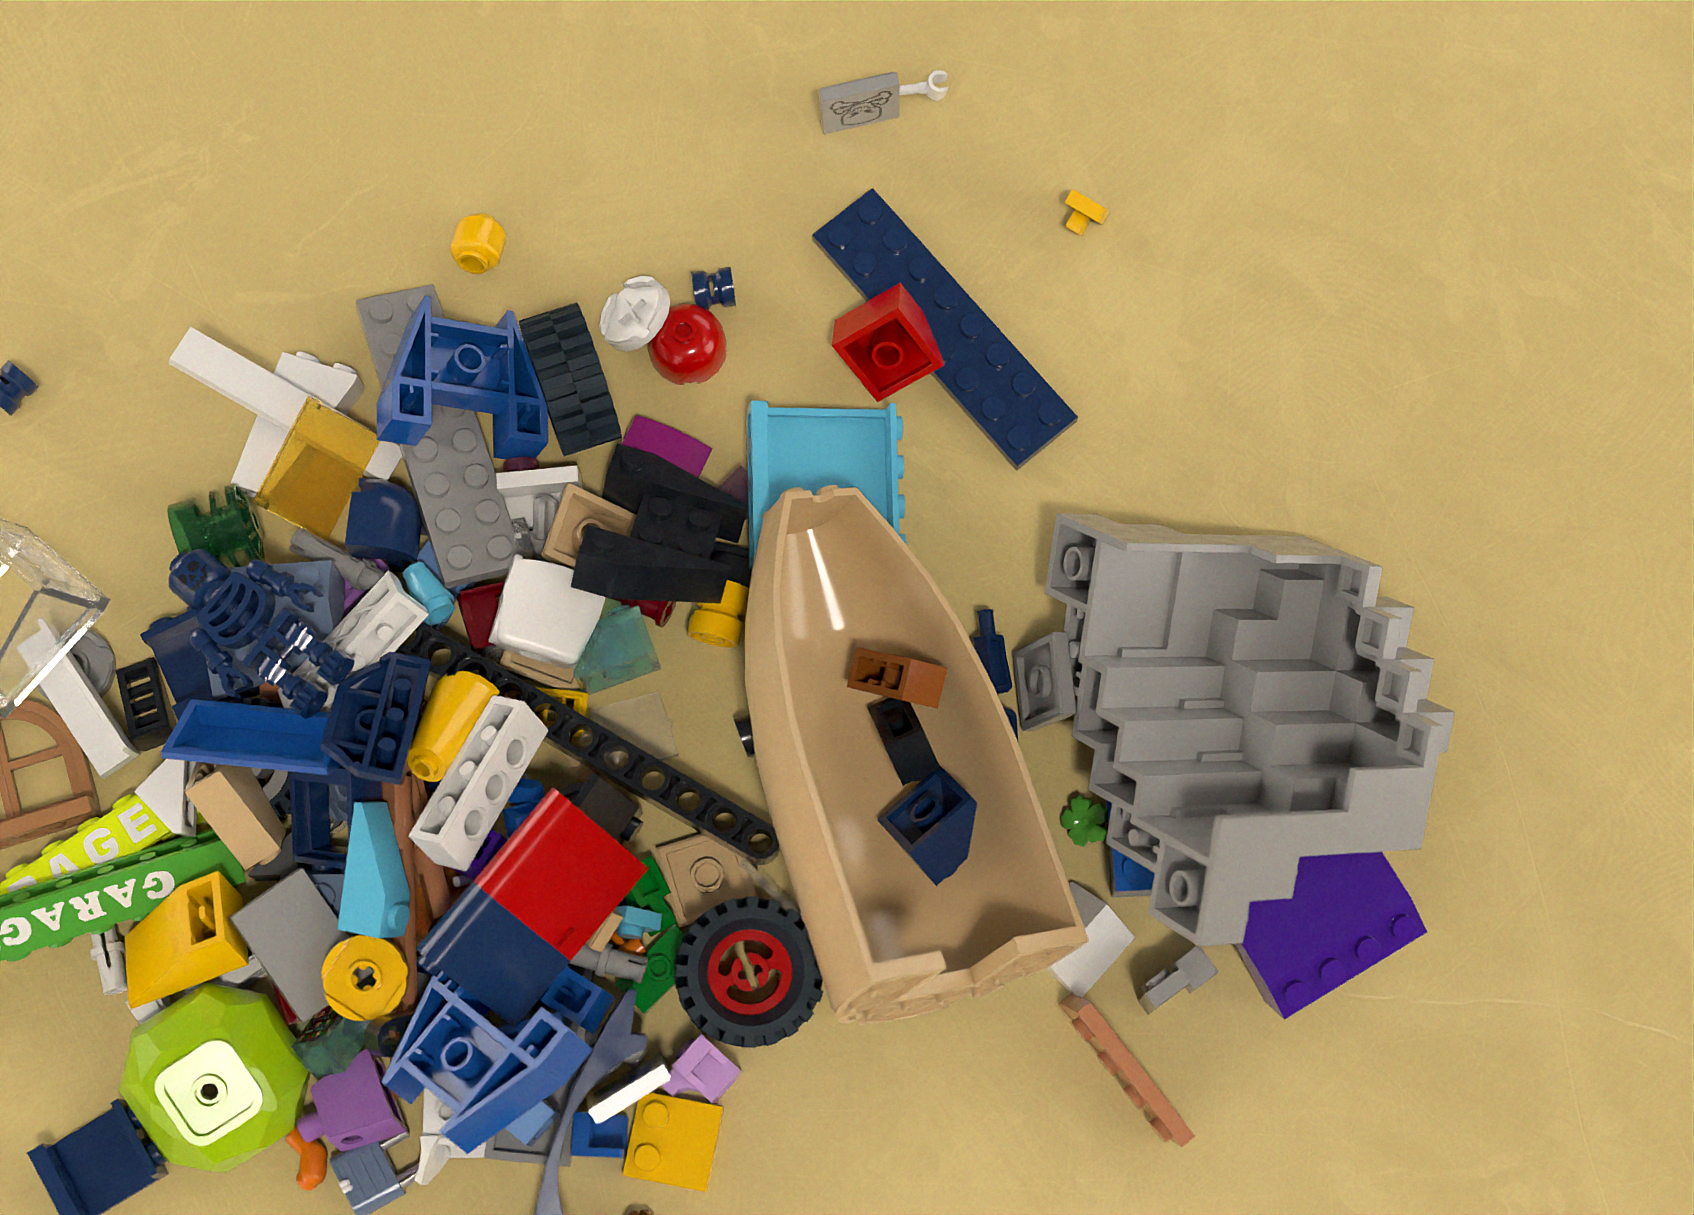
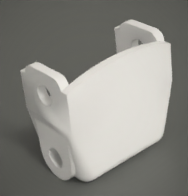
M515 554L502 588L498 610L488 642L495 644L500 649L563 669H577V667L581 669L584 663L582 656L592 638L606 597L571 588L574 570L544 561L522 559L523 556Z

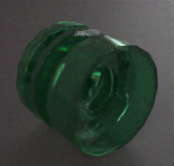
M237 483L225 486L226 503L218 490L209 491L210 511L207 512L196 497L168 505L169 524L179 554L182 552L188 553L195 549H206L223 564V557L227 556L234 567L246 566L245 552L249 561L259 559L265 562L263 535L257 515Z

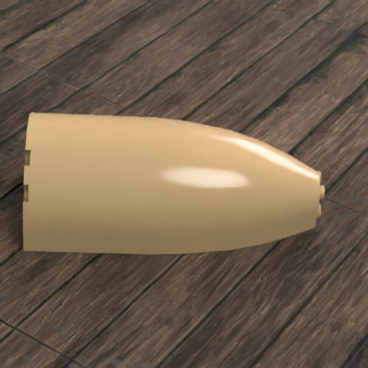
M829 485L819 489L815 495H812L811 490L804 491L801 487L784 491L771 509L762 515L763 522L752 568L745 620V685L755 755L767 807L836 1020L844 1024L857 1020L859 1025H866L927 1014L948 1008L949 1004L968 997L970 991L973 998H978L1005 988L1004 983L1020 978L1023 975L1030 977L1057 963L1089 942L1017 738L998 694L961 621L928 571L893 527L857 487L839 488L837 485ZM856 647L911 658L947 668L938 709L911 703L939 765L977 802L968 859L958 867L953 875L945 878L937 886L922 872L877 821L878 818L920 781H912L902 786L867 707L889 697L847 687Z

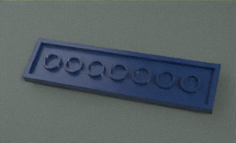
M873 188L812 235L813 242L866 302L901 282L924 312L944 360V366L930 374L1016 471L1077 422L1078 416Z

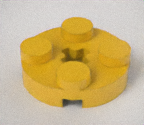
M365 935L354 936L338 943L327 955L322 966L321 975L325 990L324 995L328 1004L341 1016L354 1021L373 1020L379 1016L391 1013L403 1001L409 986L410 966L405 960L402 951L390 940ZM370 966L375 971L373 977L376 979V984L374 987L366 985L361 989L357 986L359 978L355 975V972L358 968L366 970Z

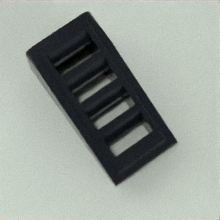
M152 657L116 670L131 741L141 751H148L164 745L175 728L176 721L157 660ZM150 677L149 682L131 688L130 683ZM150 693L154 695L138 702L135 701V699ZM157 709L155 713L140 717V714Z

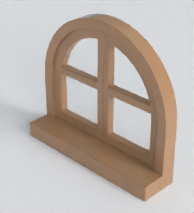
M0 698V721L20 720L35 724L44 729L59 746L10 762L0 723V793L6 818L0 820V850L79 826L94 817L102 818L103 815L88 757L61 716L48 707L31 700ZM63 756L73 797L23 813L12 771Z

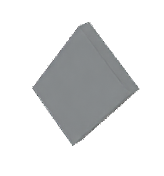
M298 868L228 918L299 1021L304 1023L329 1005L324 995L323 979L321 980L322 966L329 952L338 943L350 937L346 931L337 929L338 919L304 869ZM370 966L366 970L358 968L355 975L358 976L359 982L372 974L373 970Z

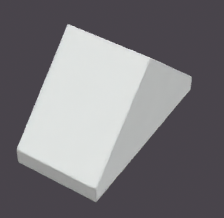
M166 759L134 792L173 833L187 837H196L197 808L184 793L196 762Z

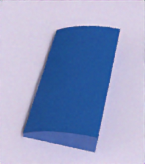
M195 699L190 700L161 750V756L164 759L329 775L341 766L320 749L330 713L317 712L311 718L304 719L293 709Z

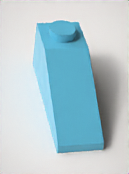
M354 802L337 929L379 939L405 936L406 925L410 917L408 908L410 891L387 802Z

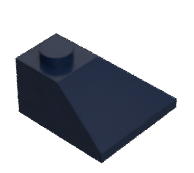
M941 766V769L930 773L928 777L920 781L877 819L935 886L945 878L953 875L958 867L968 859L977 802Z

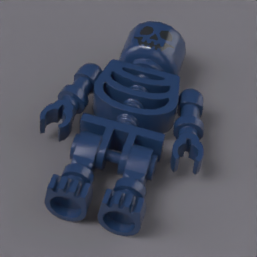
M195 549L188 553L182 552L172 560L169 567L171 573L168 578L170 590L193 610H201L196 618L204 629L193 631L190 643L198 654L204 655L208 660L207 667L213 674H219L223 690L229 696L241 699V695L237 694L234 690L235 681L233 677L236 679L241 678L245 686L254 688V684L246 673L239 671L232 665L233 658L227 651L222 652L216 644L218 643L236 650L249 645L257 639L258 642L241 663L257 671L258 676L270 685L274 686L276 684L282 688V694L289 700H293L289 706L304 719H309L319 712L328 698L327 692L315 682H306L300 675L295 676L290 671L293 665L287 659L293 652L299 656L303 652L309 655V661L314 666L319 667L316 673L331 686L339 684L349 675L354 666V659L342 649L335 648L333 650L327 642L321 643L315 637L316 632L299 620L300 617L296 613L286 608L283 609L270 626L268 624L275 610L276 600L273 593L279 597L287 596L291 598L292 603L304 611L315 612L313 607L304 604V598L300 596V593L307 594L312 592L313 595L320 598L323 597L322 592L309 584L295 582L294 576L286 571L279 573L273 569V566L259 559L252 560L247 564L246 573L249 577L235 571L231 573L227 566L206 549ZM266 584L272 588V592L262 585ZM243 628V630L240 631V632H239L238 634H236L235 636L228 637V636H231V635L237 633L239 630H241V629ZM280 642L285 645L281 653L275 650Z

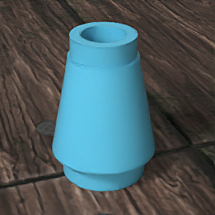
M423 562L414 563L404 570L403 577L410 596L426 607L429 615L424 619L426 624L435 625L441 623L453 614L455 610L453 604L454 596Z

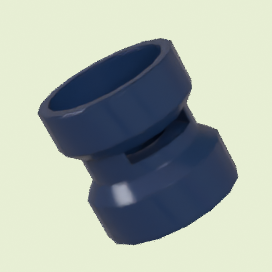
M731 267L719 268L716 273L710 274L704 271L691 272L696 305L707 310L716 304H721L724 307L736 306ZM709 282H713L715 296L712 297Z
M8 360L0 368V407L12 416L19 408V401L24 396H31L39 387Z

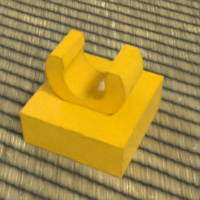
M1074 189L1071 190L1064 202L1075 209L1065 227L1080 236L1085 232L1091 219L1103 225L1110 213L1108 209Z

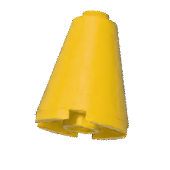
M458 671L452 676H447L446 674L439 679L433 687L409 752L408 765L415 776L430 782H437L443 779L493 695L498 696L500 693L495 685L482 676L467 671Z

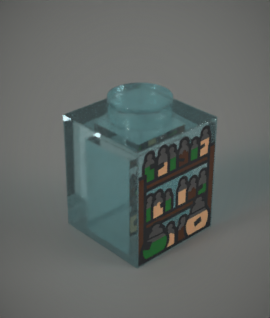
M331 1008L314 1015L291 1047L303 1061L305 1068L315 1078L341 1073L347 1070L365 1044V1030L358 1021L347 1019Z

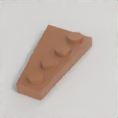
M1070 993L1058 1003L1072 1021L1070 1023L1079 1036L1086 1043L1090 1041L1099 1052L1097 1058L1112 1076L1117 1074L1126 1085L1123 1091L1129 1100L1138 1109L1144 1107L1153 1119L1149 1122V1125L1163 1142L1166 1143L1168 1140H1171L1183 1147L1195 1137L1090 1001Z

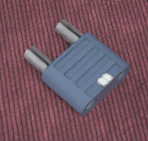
M409 1131L395 1138L390 1137L352 1150L342 1151L330 1158V1163L339 1180V1185L356 1215L371 1214L405 1195V1188L416 1182L414 1179L419 1164L398 1175L386 1151L409 1138Z

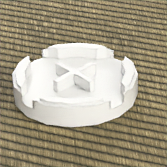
M639 276L629 279L622 284L625 289L619 294L614 292L608 298L601 312L599 328L601 334L605 336V340L615 349L628 352L641 348L652 340L662 328L669 314L670 297L668 290L653 277Z

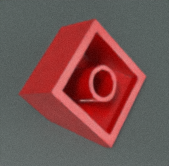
M901 282L835 320L832 339L833 348L877 402L944 366V360L924 312Z

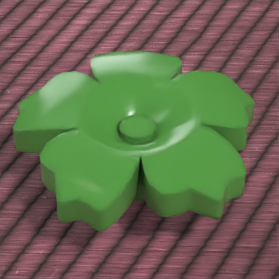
M1080 795L1071 800V808L1066 809L1061 816V826L1066 829H1072L1069 831L1068 836L1075 845L1084 847L1088 840L1091 843L1103 841L1106 839L1108 830L1101 824L1107 821L1106 814L1108 809L1103 806V803H1097L1092 806L1090 799H1085L1083 795Z

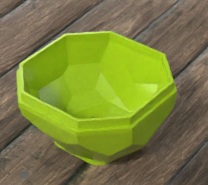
M206 982L132 1029L118 1090L166 1161L211 1172L227 1173L268 1148L297 1127V1119L301 1118L313 1064L300 1044L296 1045V1038L267 994ZM207 1083L215 1084L218 1088V1094L208 1097L203 1093L202 1086Z

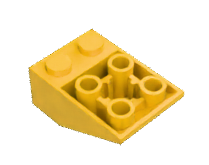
M219 871L180 885L124 937L128 1002L131 1009L249 965L247 944L228 918L243 907L242 896Z

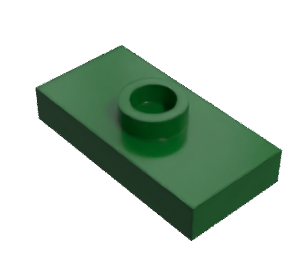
M675 924L642 956L649 958L642 984L625 978H620L615 983L622 992H624L626 987L636 989L635 1005L645 1015L675 986L674 964L676 954H678L681 941L685 935Z

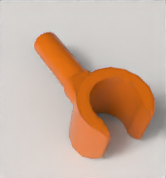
M616 931L610 938V941L613 942L618 951L641 957L647 952L640 939H629L625 942L622 937L617 936Z

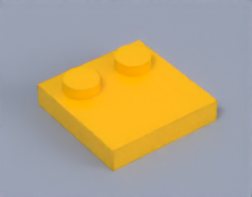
M648 1093L638 1099L622 1176L707 1192L724 1107L655 1093Z

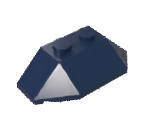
M388 652L380 657L379 662L364 667L340 682L333 700L320 749L356 777L402 785L408 767L411 744L419 723L431 660Z

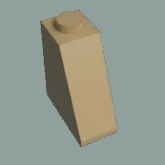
M196 762L184 793L242 867L247 870L258 862L260 865H265L276 858L281 852L280 848L286 831L251 768Z

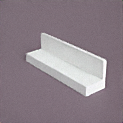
M39 615L35 618V621L40 628L14 646L98 774L106 779L138 757L139 754L55 627Z

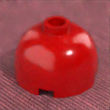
M682 303L669 307V314L662 328L648 342L647 348L652 365L662 378L677 385L693 382L699 384L706 382L720 370L726 359L727 340L721 323L711 311L696 304Z

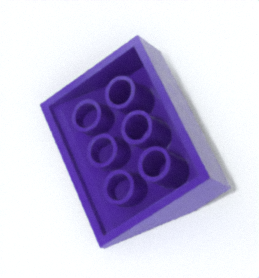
M1382 851L1299 856L1292 898L1250 901L1243 943H1236L1235 945L1264 1002L1285 1020L1427 933V930L1412 898Z

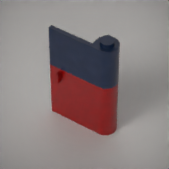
M552 787L416 947L422 954L417 959V962L435 977L441 972L445 973L515 1028L649 868Z

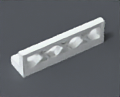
M388 571L323 642H327L333 650L335 648L342 649L354 659V666L345 678L347 679L364 667L379 662L380 657L388 652H395L429 614L426 607L404 592L398 577ZM308 657L293 674L295 676L300 675L306 682H315L327 692L328 698L319 712L330 713L338 684L331 686L318 675L316 671L319 667L314 666ZM279 688L278 693L283 708L292 709L289 705L293 700L286 698L282 694L283 689Z

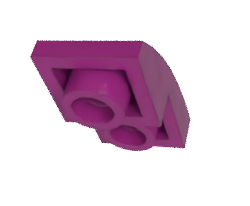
M638 415L634 416L621 442V445L658 455L699 478L713 449L676 429Z

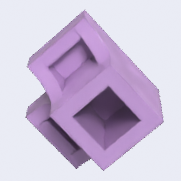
M701 1034L696 1040L691 1038L678 1051L675 1056L678 1060L672 1066L670 1080L661 1086L673 1097L685 1091H697L703 1094L711 1103L715 1104L740 1077L742 1071Z

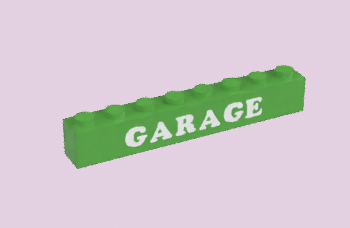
M213 828L197 832L196 837L184 836L0 895V961H18L29 956L32 951L46 946L58 948L70 943L74 937L89 932L91 934H101L111 930L117 923L129 919L134 921L143 920L180 885L217 871L236 889L240 883L246 882L243 867Z

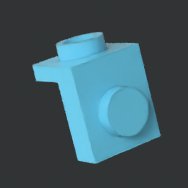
M625 898L617 905L616 909L623 916L615 930L618 931L617 936L628 939H642L643 933L660 931L662 914L628 906Z

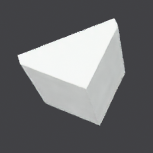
M1071 882L1069 886L1089 942L1045 970L1068 991L1082 998L1134 940L1135 936L1105 902L1076 883Z

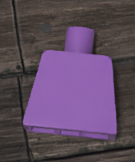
M365 1049L313 1084L311 1094L317 1110L297 1119L299 1132L305 1142L309 1143L325 1135L327 1140L340 1151H348L407 1132L396 1098L391 1097V1089L382 1083L386 1069L384 1063L376 1055L369 1053Z

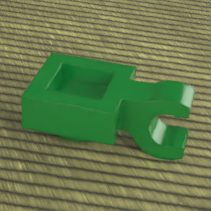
M650 856L641 861L649 869L624 898L628 906L662 914L660 931L647 932L652 937L676 924V919L663 900V897L670 894L671 891L653 857Z

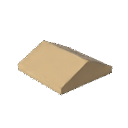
M568 482L564 487L541 556L550 563L574 570L577 554L588 525L630 537L637 515Z

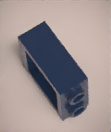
M342 765L329 775L289 771L293 862L311 864V870L328 871L339 868L341 869V874L345 875L348 847L330 845L328 784L346 786L349 845L354 802L382 801L381 781L356 777Z

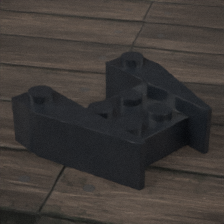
M617 444L607 471L602 499L637 516L630 537L591 525L587 526L577 554L571 588L610 599L721 604L731 566L710 560L717 538L739 543L749 506L658 455Z

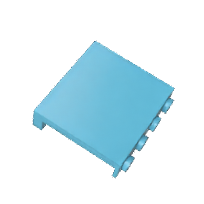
M767 401L750 402L746 411L749 569L753 568L763 522L762 515L771 509L784 491L795 487H801L804 491L811 490L812 495H815L819 489L829 485H837L839 488L857 487L906 544L905 534H900L899 519H903L905 515V497L903 494H898V479H903L904 458L903 455H897V440H901L903 436L902 416H896V403H890L886 410L768 408Z

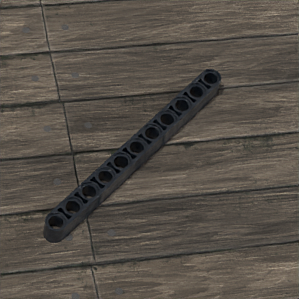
M422 622L415 629V639L410 644L400 645L395 653L431 660L436 651L440 649L450 650V660L441 666L431 663L429 675L439 680L446 674L447 676H452L458 671L484 670L487 673L486 680L495 685L500 691L499 697H502L509 690H518L522 693L520 701H524L536 716L544 710H551L557 713L556 722L552 726L547 727L548 732L543 739L545 743L753 864L766 865L777 857L780 846L775 829L771 824ZM580 730L593 734L591 744L585 748H576L571 745L572 737ZM615 751L625 752L629 756L628 763L621 769H612L606 764L609 755ZM650 772L661 773L665 777V781L659 789L648 790L642 786V780L646 774ZM689 792L697 794L701 801L695 810L684 811L678 807L677 802L683 794ZM722 813L733 815L737 820L736 826L729 832L716 830L713 822L718 815ZM757 834H765L771 838L773 845L769 851L759 854L750 849V840Z

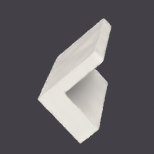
M578 466L496 473L497 490L503 496L513 530L527 529L526 523L528 529L533 528V501L536 497L553 496L559 505L564 487L568 482L583 489L582 476Z

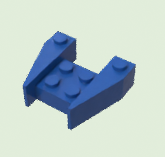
M424 296L408 320L377 401V440L416 446L432 426V405L493 414V458L532 463L548 444V407L514 312L507 310L495 327L431 316V297Z
M441 972L437 977L432 976L385 1073L382 1083L410 1105L425 1087L454 1111V1114L439 1132L465 1153L469 1154L562 1087L593 1049L543 1007L539 1009L515 1040H510L484 1019L490 1008L445 973Z

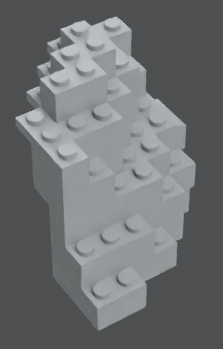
M1057 513L1045 594L1067 604L1063 632H1067L1074 695L1078 696L1076 704L1077 714L1074 717L1072 737L1095 749L1089 790L1112 803L1106 844L1155 873L1148 912L1150 916L1198 946L1243 943L1250 901L1292 898L1299 856L1421 849L1439 753L1447 752L1455 712L1427 700L1434 659L1407 648L1414 607L1387 596H1377L1382 566L1304 536L1184 534L1162 524H1120L1099 514Z

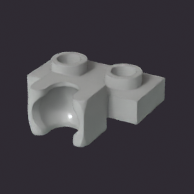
M1199 946L1192 949L1170 967L1174 972L1173 974H1170L1165 968L1142 987L1146 994L1138 1002L1148 1015L1182 989L1186 988L1189 993H1192L1218 973L1213 963Z

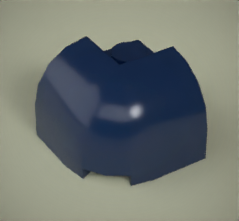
M359 478L358 486L361 488V491H352L345 546L352 557L385 559L392 572H404L409 567V561H417L420 535L427 536L418 503L414 495L401 485L382 479Z

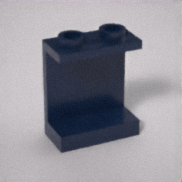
M189 606L187 607V612L175 618L164 617L158 619L149 626V630L140 634L143 642L152 648L176 704L172 708L178 721L191 699L215 701L212 695L206 658L204 655L198 654L190 643L193 631L204 629L196 618L201 610H193ZM260 685L254 688L244 686L236 689L235 692L241 695V699L253 698L260 695ZM229 696L216 702H226L237 698Z
M117 1098L112 1101V1110L55 1144H40L27 1152L59 1215H102L169 1174L164 1166V1163L167 1161L154 1142L150 1140L146 1130L124 1099Z

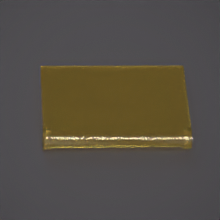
M307 396L253 502L327 541L380 441L377 440V433L322 405L323 403L319 399Z

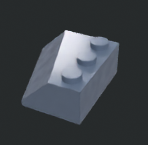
M331 560L271 564L277 572L282 573L286 571L293 575L295 582L299 584L306 583L322 592L323 597L319 598L313 595L312 592L307 594L301 592L300 596L304 598V604L313 607L315 611L307 612L295 606L291 598L287 596L279 597L273 593L276 600L275 610L268 626L286 608L296 613L300 617L299 620L311 627L316 632L315 637L322 643L343 620L346 583ZM247 566L228 568L231 573L235 571L249 577L246 573ZM266 584L262 585L272 592V588ZM242 628L241 630H239L237 633H235V634H233V635H231V636H228V637L235 636V635L238 634L240 631H242L243 628ZM257 639L249 645L236 650L217 643L216 645L222 652L227 651L233 658L232 665L252 679L254 687L266 683V681L258 676L257 671L241 663L258 642ZM280 642L275 650L281 653L285 645ZM293 652L287 659L293 665L290 671L294 673L309 655L303 652L299 656ZM208 668L214 700L218 701L229 697L221 686L219 674H213ZM233 677L235 681L234 690L245 686L241 678L236 679Z

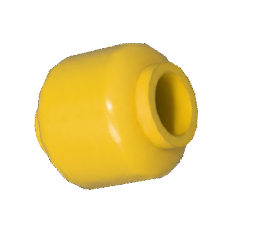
M479 213L463 217L457 223L451 243L450 253L462 270L472 274H482L494 269L500 262L506 241L504 228L488 214Z

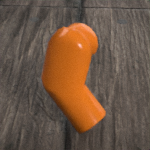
M297 1126L288 1134L285 1142L300 1154L299 1173L296 1176L298 1186L303 1190L311 1191L316 1189L318 1184H321L326 1177L328 1154L325 1147L316 1139L309 1143L305 1142Z

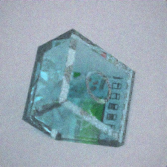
M630 605L618 606L609 610L606 613L607 617L598 621L573 671L582 692H587L588 696L662 669L639 606L630 608Z

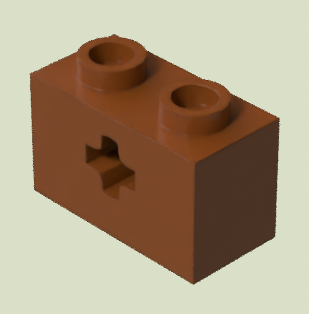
M856 647L847 687L938 709L947 668L911 658Z

